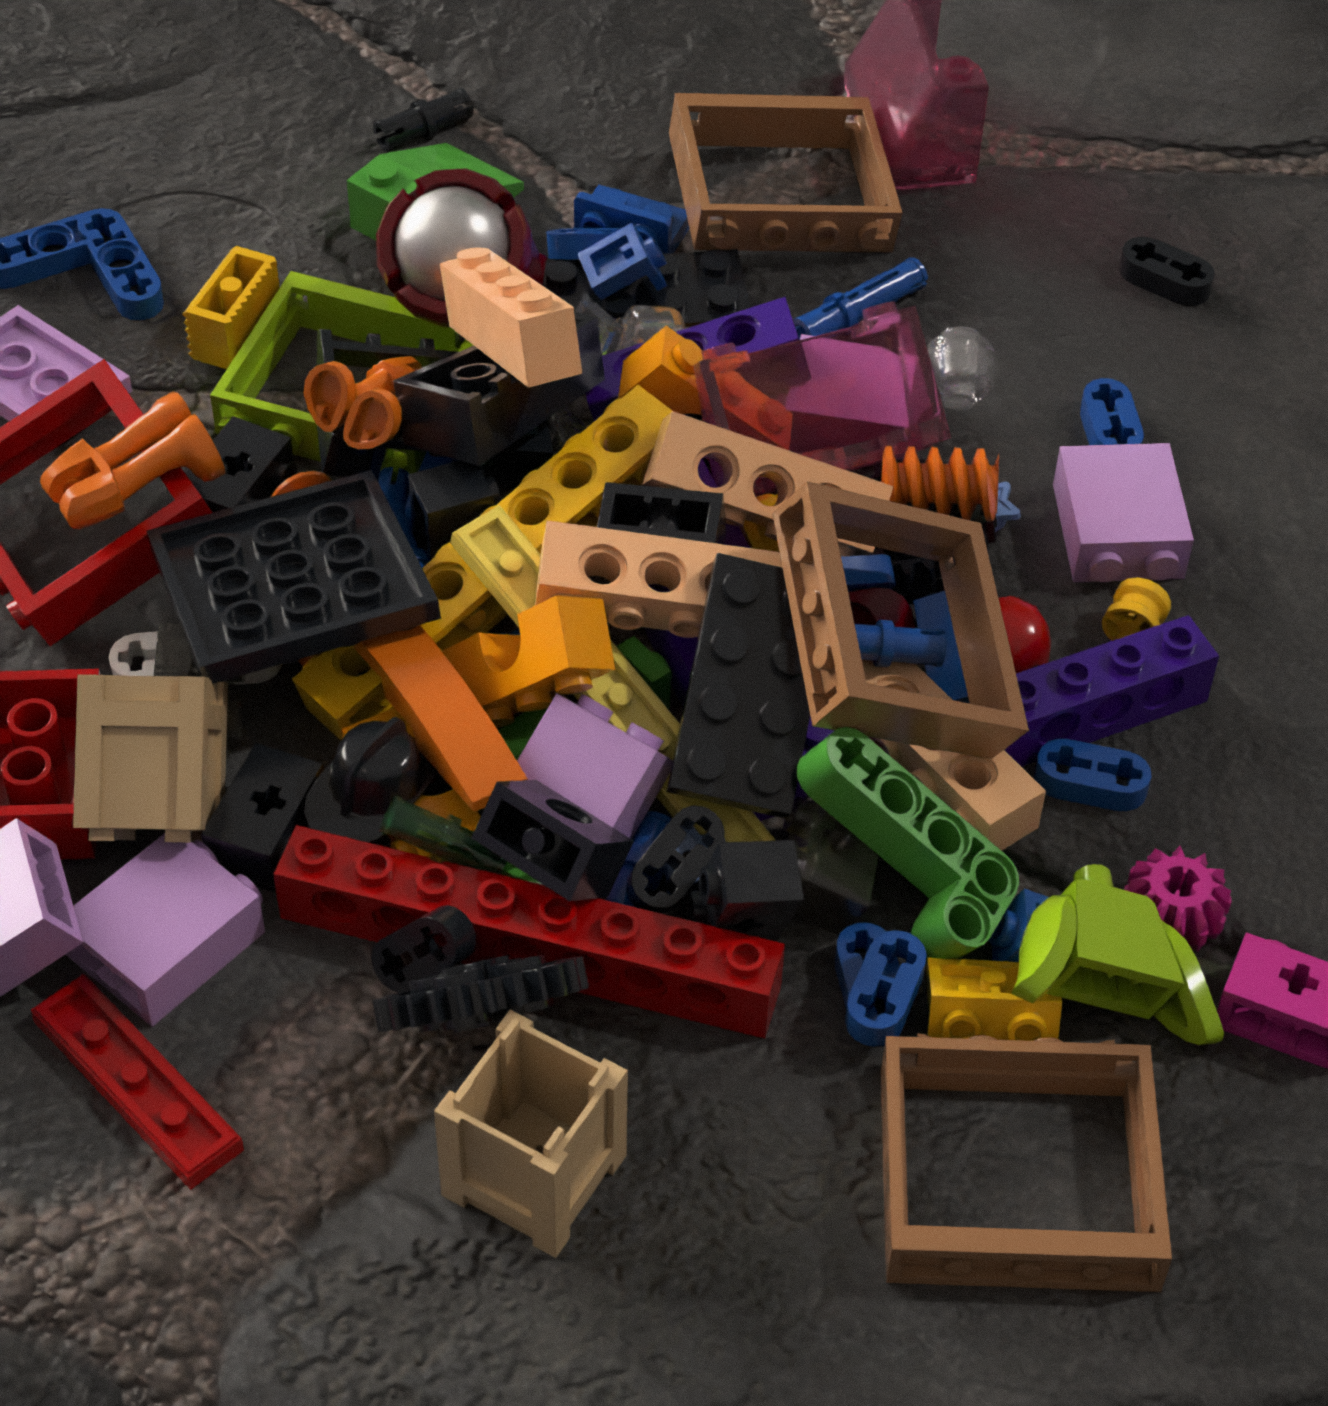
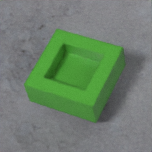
M635 636L617 645L616 647L669 710L672 672L663 656L658 652L649 651Z

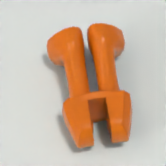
M412 356L382 360L367 371L364 380L356 384L353 373L342 363L331 361L317 365L309 371L304 384L303 393L308 411L315 423L324 432H334L345 424L343 437L349 447L359 450L383 445L395 437L402 423V407L395 395L393 380L422 368V365Z
M173 391L157 399L148 412L110 441L92 448L83 438L79 440L43 472L40 484L48 496L60 505V511L69 526L73 529H82L125 511V500L170 470L187 467L197 478L208 482L225 475V467L213 440L198 416L195 414L191 415L184 399L177 392ZM142 452L141 454H139L138 456H136V457L133 458L132 460H130V461H128L127 463L121 465L122 463H124L125 461H127V460L130 459L131 457H133V456H135L136 454Z

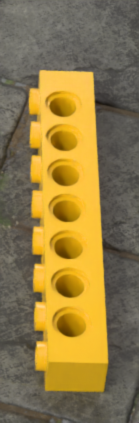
M640 385L635 386L624 397L616 399L609 404L597 420L580 434L569 438L557 454L539 469L528 473L517 488L497 505L487 508L481 515L500 505L540 554L546 521L597 527L605 483L643 486V480L662 420L672 410ZM450 542L442 546L434 558L422 568L438 598L441 619L424 623L420 626L433 639L441 651L477 633L489 632L508 615ZM354 646L340 647L313 656L306 662L302 670L292 678L307 710L340 740H342V728L394 708L384 696L381 678L354 649ZM366 670H369V671H367L366 673L357 676L359 673H361V672H363V671H366Z

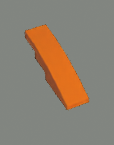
M420 625L410 630L396 631L361 641L354 645V649L381 678L385 698L413 728L418 750L473 812L486 807L496 782L528 780L496 726L468 685Z

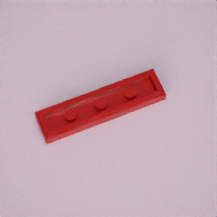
M82 974L31 1009L34 1023L190 1190L244 1151L242 1138L85 974Z

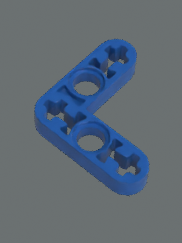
M94 209L0 238V289L14 288L91 264L118 312L123 317L130 320H146L156 316L163 309L164 300L160 278L123 217L114 210ZM101 233L111 237V240L104 243ZM51 245L66 246L64 249L55 252L41 251L43 248ZM114 261H132L130 265L115 268L108 266ZM137 284V290L140 295L130 291V287Z

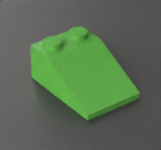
M448 143L379 154L347 180L351 228L376 241L378 227L386 206L402 189L407 194L413 192L417 187L414 180L434 170L466 168L495 178L512 194L513 198L524 190V182Z

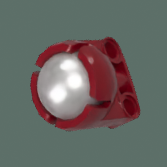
M466 168L434 170L414 180L417 187L413 192L407 194L402 189L386 206L376 233L377 266L387 287L395 295L397 301L415 317L442 327H449L440 263L457 259V253L466 249L487 248L543 285L547 257L539 253L532 238V230L521 206L515 203L512 194L495 178Z

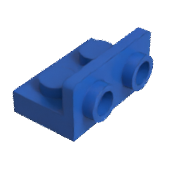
M598 184L592 195L579 192L574 199V228H623L632 223L643 240L652 236L662 253L673 254L689 230L685 209L630 194L619 189Z

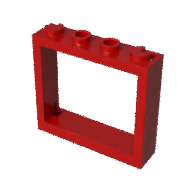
M105 359L96 363L0 427V485L112 410L125 428L144 415ZM181 467L159 476L175 500L35 594L0 540V594L5 596L10 592L14 600L8 603L6 607L22 630L33 625L47 644L52 646L160 573L150 548L147 530L212 513Z

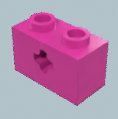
M1246 932L1217 1009L1223 1030L1328 1069V962L1291 949L1279 941L1264 939Z

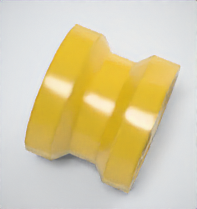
M1139 577L1128 578L1122 581L1113 596V604L1108 607L1102 618V628L1106 636L1113 641L1158 626L1165 621L1171 610V599L1160 585L1151 580Z

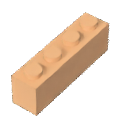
M487 248L466 249L457 253V259L440 263L449 327L528 388L582 374L573 306Z

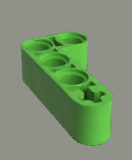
M842 727L836 729L800 758L797 765V778L806 794L929 898L911 930V934L916 936L925 947L927 953L926 962L927 957L961 959L984 945L990 939L1019 887L1018 871L1014 863L1004 852L869 737L855 728Z

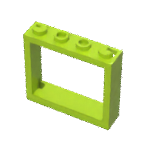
M290 271L210 394L215 433L219 434L234 416L291 437L293 455L321 462L317 424L310 413L255 399L300 327L317 331L318 329H329L332 335L363 343L366 342L368 333L380 334L381 345L419 348L421 338H430L434 340L435 350L460 352L473 346V344L466 339L464 342L459 341L460 334L451 327H442L415 317L393 296ZM303 295L307 296L308 302L303 301ZM386 448L380 471L387 467H394L391 481L396 482L399 468L406 470L410 474L418 472L427 451Z

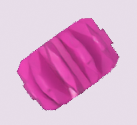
M1179 846L1172 853V856L1169 857L1155 848L1151 855L1147 857V861H1136L1135 866L1130 870L1127 881L1128 885H1125L1124 890L1148 896L1155 903L1161 920L1173 927L1187 940L1193 950L1199 952L1201 947L1206 944L1207 938L1216 939L1218 934L1223 931L1226 921L1225 915L1228 914L1231 906V890L1224 886V869L1207 868L1208 863L1205 853L1195 859L1185 857L1181 846Z

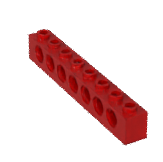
M298 825L295 826L273 874L281 919L378 942L440 906L449 905L465 913L472 922L476 933L474 952L468 958L461 961L460 963L470 964L475 961L509 955V959L544 955L547 962L583 956L589 988L583 989L579 993L764 1039L766 1038L781 989L785 951L784 943L599 898L568 901L545 885ZM442 933L433 936L438 948L447 943Z

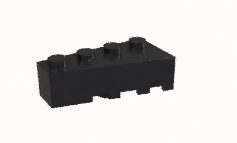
M574 312L582 374L528 388L478 348L471 346L393 380L395 395L402 407L401 430L404 445L428 451L429 455L434 457H450L477 466L482 465L605 380L597 317Z

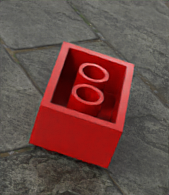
M99 669L0 671V829L17 818L56 843L61 860L94 859L96 841H89V828H73L78 674L100 675Z

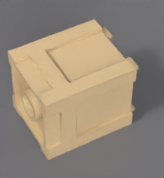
M78 674L73 828H89V841L136 840V829H165V842L191 843V841L194 842L195 840L202 842L201 833L206 829L208 821L225 795L228 683L217 682L212 684V680H209L207 677Z
M510 1009L495 1029L496 1040L457 1092L454 1093L449 1090L434 1110L441 1196L463 1208L467 1203L531 1237L534 1247L556 1258L570 1239L571 1224L606 1173L613 1176L627 1156L628 1070L605 1058L600 1063L534 1029L532 1020Z

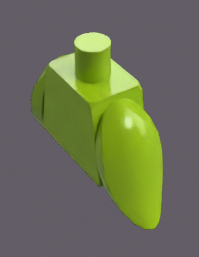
M1099 864L1081 867L1075 872L1073 882L1061 895L1049 897L1033 911L1022 936L1018 975L1012 991L1013 995L1030 1003H1035L1045 994L1148 1020L1154 1016L1169 1031L1183 1040L1197 1045L1215 1044L1223 1040L1224 1031L1199 962L1187 940L1173 927L1161 920L1155 903L1148 896L1113 887L1111 872L1107 867Z

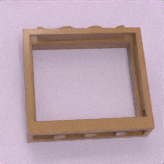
M675 93L669 137L694 250L893 252L902 217V209L869 97ZM689 112H699L698 120H691ZM847 115H857V117H854L853 123H845ZM697 146L849 149L865 206L710 204ZM710 216L723 217V219L710 220Z
M806 481L772 513L813 727L830 730L850 727L859 730L868 737L987 759L994 758L1029 731L981 523ZM837 538L939 562L970 704L866 683Z
M917 1033V1037L886 1036L881 1066L886 1283L1140 1292L1162 1291L1172 1261L1151 1045L1115 1044V1040H1106L1100 1043L1063 1042L1056 1038H1039L1034 1041L997 1040L986 1035L973 1036L968 1039L932 1038ZM904 1089L1123 1096L1135 1233L908 1225Z

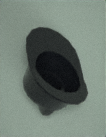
M395 716L389 721L361 723L345 734L338 744L335 758L318 776L306 795L304 813L310 829L373 843L393 829L412 805L426 792L434 780L435 768L418 750L414 737L408 733L405 722Z

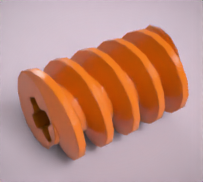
M885 446L882 459L881 482L894 486L889 500L891 502L904 505L911 503L912 507L928 510L930 504L934 503L937 513L950 515L953 505L957 504L962 519L971 520L976 506L981 505L986 521H993L997 514L999 454L995 464L990 465L985 449L977 448L972 463L966 464L961 448L954 447L948 464H943L938 447H931L925 463H920L915 447L908 446L903 461L897 462L892 447Z

